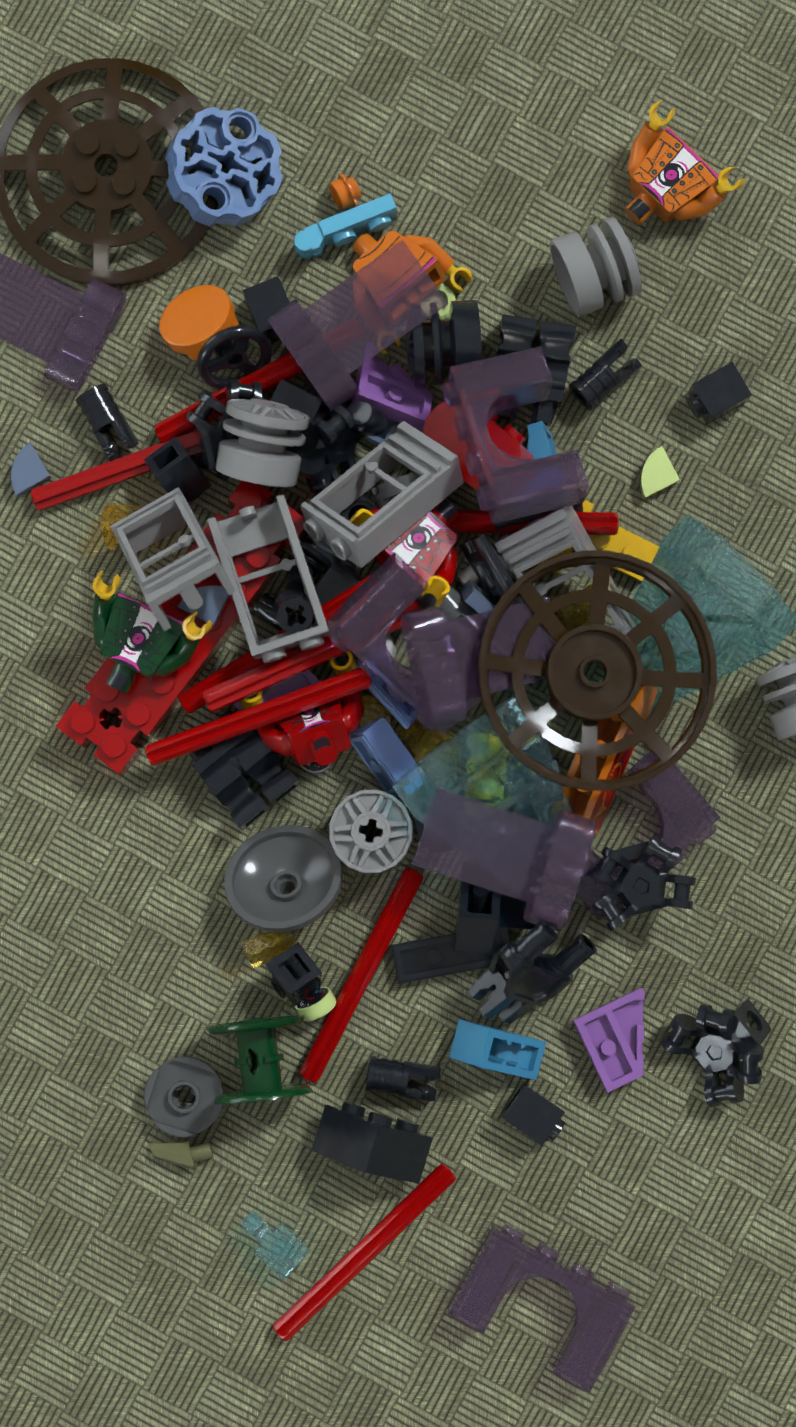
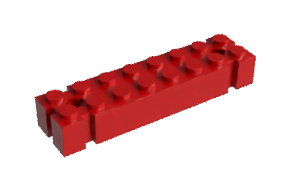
M241 481L228 499L232 511L226 518L218 512L215 518L219 522L240 515L239 510L245 507L254 506L255 509L270 505L274 501L272 493L260 484ZM288 506L299 541L301 542L307 533L303 526L305 519ZM208 525L204 530V533L206 534L212 548L214 549L221 563L210 527ZM287 539L233 557L238 577L280 564L282 560L278 555L284 547L292 552L289 540ZM197 542L194 543L187 554L199 548ZM278 571L241 583L249 610ZM216 573L194 584L196 589L205 586L223 587ZM180 593L161 603L164 613L183 622L190 616V614L178 609V605L183 600ZM232 594L215 626H212L201 638L198 647L187 664L166 677L157 676L154 681L137 673L128 694H125L106 685L115 666L114 662L106 659L84 688L92 694L83 707L74 701L55 727L84 748H87L91 741L95 743L99 748L93 755L115 772L124 776L142 752L134 746L140 737L146 734L151 739L178 705V696L191 688L241 622ZM196 617L194 618L195 625L202 629L206 623ZM118 710L121 711L122 715L118 716L122 720L121 725L118 728L112 725L106 729L104 724H107L108 721L105 720V716L109 712L115 714Z

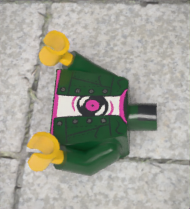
M103 570L99 571L93 581V590L96 593L92 610L94 641L98 648L101 649L100 655L115 663L106 685L128 694L137 673L154 681L157 676L166 677L187 664L198 647L201 638L212 628V622L209 620L201 629L194 623V618L198 614L197 611L193 612L184 622L165 613L171 628L164 631L147 604L119 591L116 597L114 596L121 583V577L118 574L114 577L112 586H109L102 581Z

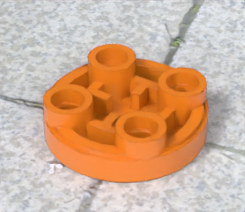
M200 285L182 292L167 305L160 318L159 331L170 349L180 354H186L191 360H197L201 348L210 337L225 328L238 326L239 321L235 317L234 304L223 289L214 285Z

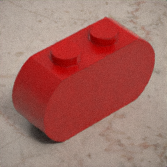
M452 398L437 405L425 421L423 434L458 456L464 481L492 503L512 501L527 489L534 475L535 464L532 453L522 446V443L526 440L524 436L509 424L504 429H501L494 423L499 416L482 402L475 407L465 398Z

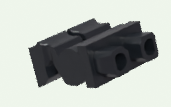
M502 314L500 326L502 342L498 345L491 396L495 398V413L499 416V419L515 420L518 402L533 404L530 423L542 420L549 427L552 424L557 408L561 407L571 360L569 350L573 345L577 326L542 321L538 336V343H541L540 348L536 353L535 360H531V343L535 338L537 320Z
M227 710L219 718L233 714V712L231 710ZM255 729L221 741L214 748L210 745L189 753L195 762L192 765L219 802L231 810L230 816L242 831L270 809L260 795L251 789L250 783L246 779L248 775L253 781L258 782L261 786V791L273 806L301 784L299 779L288 768L286 769L282 766L281 759L264 744Z

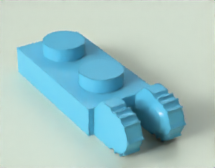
M391 193L319 221L314 225L304 228L303 231L296 232L297 234L294 236L295 252L302 259L311 260V257L321 256L325 246L334 243L335 246H342L355 240L356 234L368 229L371 232H377L389 227L393 223L392 220L397 218V208Z

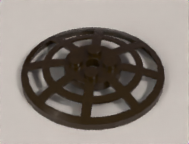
M97 58L72 63L50 73L34 84L17 101L0 132V212L9 231L22 249L38 264L58 276L80 284L99 287L127 286L144 282L169 271L183 261L201 243L211 226L196 222L191 231L181 240L167 223L180 203L174 201L170 194L163 207L157 211L145 198L151 187L153 177L169 178L168 163L153 160L147 141L163 129L166 130L172 141L179 131L173 121L190 109L195 114L205 109L196 96L180 81L164 71L139 61L120 58ZM93 68H107L105 88L82 91L66 98L62 102H59L46 89L55 81L73 73ZM123 69L134 70L154 77L172 88L180 97L162 109L143 95L121 89ZM35 99L48 114L34 131L27 154L5 155L7 142L14 124L25 107ZM103 100L102 120L93 121L81 126L68 112L83 103ZM119 100L137 105L149 112L153 117L137 129H134L130 125L118 121ZM57 122L70 136L63 147L61 155L39 154L46 134L52 125ZM185 152V161L187 162L188 156L187 152ZM111 158L118 163V168L113 175L102 176L97 173V164L102 159ZM221 161V162H220V163L222 164V169H221V171L224 172V162ZM192 170V171H191L190 173H188V174L195 173L196 171H195V170ZM26 171L30 195L36 208L41 213L25 231L18 223L8 201L4 184V172ZM38 171H60L66 190L50 205L41 191ZM208 195L205 205L210 209L217 210L219 208L217 200L213 196ZM77 203L82 208L95 213L94 233L75 228L60 217ZM134 208L145 221L143 225L130 231L110 234L111 215L123 213ZM52 226L56 231L73 241L94 246L93 270L78 268L62 262L41 249L36 242ZM155 232L170 250L160 258L140 267L122 271H109L110 247L133 244L149 237Z
M583 550L559 555L540 563L522 575L501 596L489 615L481 636L477 657V679L482 706L493 731L505 748L522 765L542 778L564 787L585 791H613L638 785L660 775L677 763L693 746L706 725L714 703L717 684V663L712 636L701 611L690 595L671 576L653 564L628 554L607 550ZM579 565H595L592 589L568 592L546 603L533 586V583L540 578L558 570ZM611 567L621 568L642 576L659 587L669 598L650 613L644 606L633 599L617 592L608 591ZM520 595L534 615L527 621L520 632L512 657L490 654L492 639L499 621L510 604ZM590 602L588 624L576 627L569 632L554 614L556 611L569 605ZM606 604L614 605L629 612L640 623L626 635L613 627L604 625ZM679 610L687 619L696 639L701 660V673L677 672L672 644L661 625ZM542 624L556 642L548 655L547 661L524 658L531 637ZM649 635L653 636L660 650L663 671L643 670L641 658L636 646ZM588 662H597L602 666L604 678L600 683H591L585 678L584 667ZM488 670L511 673L514 696L521 713L526 718V721L511 734L503 726L493 704ZM523 675L546 678V684L552 698L536 712L527 697ZM641 686L662 687L658 704L650 718L645 721L631 706V703L638 695ZM675 689H700L698 703L691 722L680 740L671 748L655 730L670 709ZM564 710L569 715L581 719V742H575L561 736L546 724ZM618 715L633 731L632 734L618 741L597 744L598 721ZM535 733H538L554 746L574 754H579L580 778L567 776L547 768L530 757L521 746ZM643 742L659 758L650 766L630 775L612 779H597V756L620 753Z

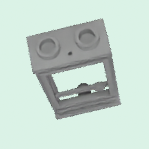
M405 421L397 426L398 431L391 434L387 440L375 447L310 500L309 503L304 501L300 505L305 519L303 526L308 535L317 542L321 540L329 545L340 559H348L360 568L464 483L458 456ZM400 464H403L420 476L408 487L388 475ZM381 479L401 492L359 527L339 515Z
M179 487L110 525L148 606L164 631L170 629L171 625L161 603L180 593L189 609L196 610L200 608L203 604V599L194 584L216 573L228 595L235 592L197 517ZM188 525L192 533L191 535H182L177 543L140 563L136 553ZM196 540L199 548L148 577L144 572L146 567L182 547L189 546L192 541Z
M284 494L276 496V503L255 509L254 506L245 507L239 510L240 515L219 522L215 517L207 519L222 566L235 589L232 597L252 657L255 660L262 658L264 663L286 657L285 650L299 645L302 651L323 645V637L330 635ZM287 539L289 540L295 559H283L280 564L238 577L233 557ZM297 565L316 622L310 624L304 631L298 633L285 632L259 641L241 583L280 570L290 571L293 566Z
M570 501L564 503L557 511L529 522L519 531L511 535L509 533L503 535L495 543L498 552H501L516 581L527 573L530 567L573 546L575 552L596 550ZM580 565L547 583H539L537 585L535 582L533 586L546 602L543 595L547 593L548 589L585 570L593 582L595 565ZM610 576L608 591L619 593ZM606 604V609L614 621V624L610 625V627L626 635L637 625L629 612L614 605ZM541 624L543 631L545 632L548 640L550 641L553 647L556 642Z

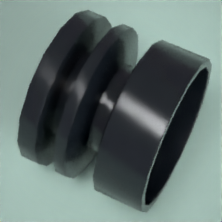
M477 300L451 301L449 318L444 320L440 319L436 302H430V320L422 321L420 303L410 304V314L406 326L407 361L414 377L415 387L425 386V368H433L435 385H441L443 367L452 368L456 384L481 383L482 347Z

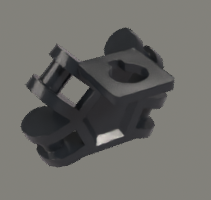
M229 378L226 387V405L202 390L198 396L201 400L194 412L190 410L186 416L196 426L202 452L198 458L197 466L204 470L209 468L210 471H216V477L222 481H226L230 477L215 469L219 442L239 438L222 427L224 420L234 418L225 411L227 401L231 399H262L261 382L252 381L251 385L239 383L237 378ZM214 409L223 414L216 427L207 421Z
M357 401L347 409L337 405L331 410L332 419L328 422L318 420L315 423L313 420H309L308 428L301 430V433L306 437L305 444L301 446H286L287 450L301 457L300 470L306 478V484L312 493L319 494L340 477L335 466L336 464L340 466L341 475L356 464L353 453L361 438L379 436L386 430L388 419L382 412L375 410L372 405L364 401ZM288 406L291 409L300 411L294 406Z
M655 833L647 842L617 850L604 847L601 852L604 858L597 869L592 868L589 875L612 889L591 906L596 912L600 910L609 921L606 926L610 931L617 928L630 916L667 906L683 909L693 908V901H689L691 885L695 886L696 877L668 874L677 862L682 852L681 848L676 845L670 848L660 842L661 837ZM651 856L663 861L660 869L647 863ZM617 865H620L623 869L615 880L611 876ZM666 882L675 883L673 899L664 898ZM616 896L626 907L622 911L613 901Z
M746 999L735 1011L724 1009L722 1013L713 1011L711 1005L701 1004L696 1018L687 1014H677L671 1021V1032L665 1033L660 1043L665 1050L672 1054L691 1055L704 1071V1096L707 1104L710 1107H716L725 1100H729L732 1104L742 1102L744 1098V1083L758 1084L761 1082L762 1070L758 1067V1063L764 1057V1048L761 1044L771 1032L770 1025L752 1002ZM746 1014L754 1019L758 1030H751L747 1025L748 1019ZM686 1036H696V1038L692 1041ZM721 1073H727V1082L724 1085H721L719 1077Z

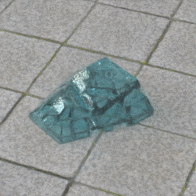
M689 514L660 542L659 549L651 564L671 576L690 595L701 611L713 640L716 653L717 678L738 669L759 656L771 652L796 627V616L780 599V593L722 536L716 532L711 533L701 522ZM644 578L639 585L634 601L652 613L669 597L659 587ZM679 610L661 625L672 644L677 672L701 673V660L696 639L687 619ZM632 615L633 619L635 620L636 624L638 625V624L640 623V621H639L635 616ZM649 635L636 646L641 658L643 670L663 671L660 650L653 636ZM655 687L658 690L655 698L657 702L661 696L662 687ZM676 688L673 701L696 689Z
M515 696L510 697L495 707L503 726L509 734L526 721ZM486 713L477 717L417 761L411 770L406 772L392 785L415 819L437 833L445 841L459 849L516 892H520L582 845L568 798L564 796L561 785L542 778L522 765L505 748L493 731ZM535 733L521 746L530 757L547 768L560 772L557 761L553 760L548 741L538 733Z

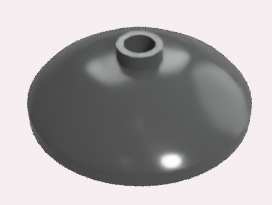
M298 825L276 826L253 835L236 850L226 869L224 880L225 893L235 914L251 927L267 932L293 931L313 923L330 909L341 889L343 869L340 858L337 857L331 842L321 833ZM288 889H295L289 894H284Z

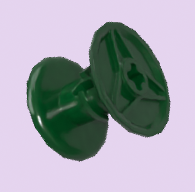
M304 1015L256 1018L207 1026L206 1030L210 1034L236 1033L239 1058L234 1059L235 1066H240L242 1090L217 1095L214 1099V1104L258 1102L294 1097L313 1092L312 1088L307 1084L282 1085L279 1061L284 1060V1054L278 1053L276 1028L300 1024L304 1020Z

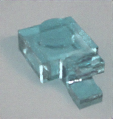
M253 1209L242 1220V1227L261 1243L254 1250V1254L282 1280L311 1251L310 1247L282 1221L273 1230Z

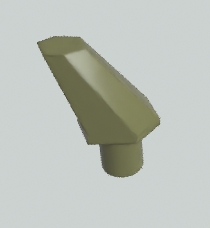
M189 1141L149 1144L156 1159L191 1170H196V1162L213 1158L210 1142L194 1147L190 1146Z

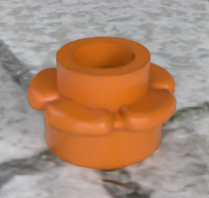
M340 173L336 180L329 182L332 198L341 211L358 206L357 200L362 195L356 180L352 176L346 178L344 174Z

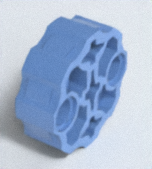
M210 107L196 113L192 120L183 129L179 130L171 141L165 157L168 163L169 175L166 184L173 200L183 204L195 221L207 226L218 223L236 227L251 221L260 209L276 195L283 177L279 164V157L282 151L274 133L266 131L259 124L256 115L241 108L228 111ZM234 125L242 129L245 139L240 140L233 137L229 126ZM190 141V155H192V157H190L189 160L186 162V148L184 146H186L187 143ZM260 159L255 165L251 163L254 160ZM221 161L227 164L226 171L228 173H224L223 171H221ZM192 170H195V171H196L195 173L188 174V173H190ZM262 173L261 186L263 189L257 193L258 180L256 177ZM203 195L213 196L218 202L219 209L213 210L208 208L203 202Z

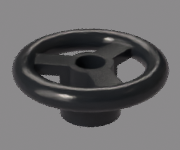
M232 326L225 328L210 337L201 348L197 359L198 373L207 385L221 390L227 386L228 379L219 378L212 374L213 372L225 368L239 369L244 373V375L237 377L239 380L270 363L272 358L271 343L262 331L254 327ZM249 339L257 342L260 347V358L256 365L247 360L245 354ZM214 351L217 358L209 360L211 354Z

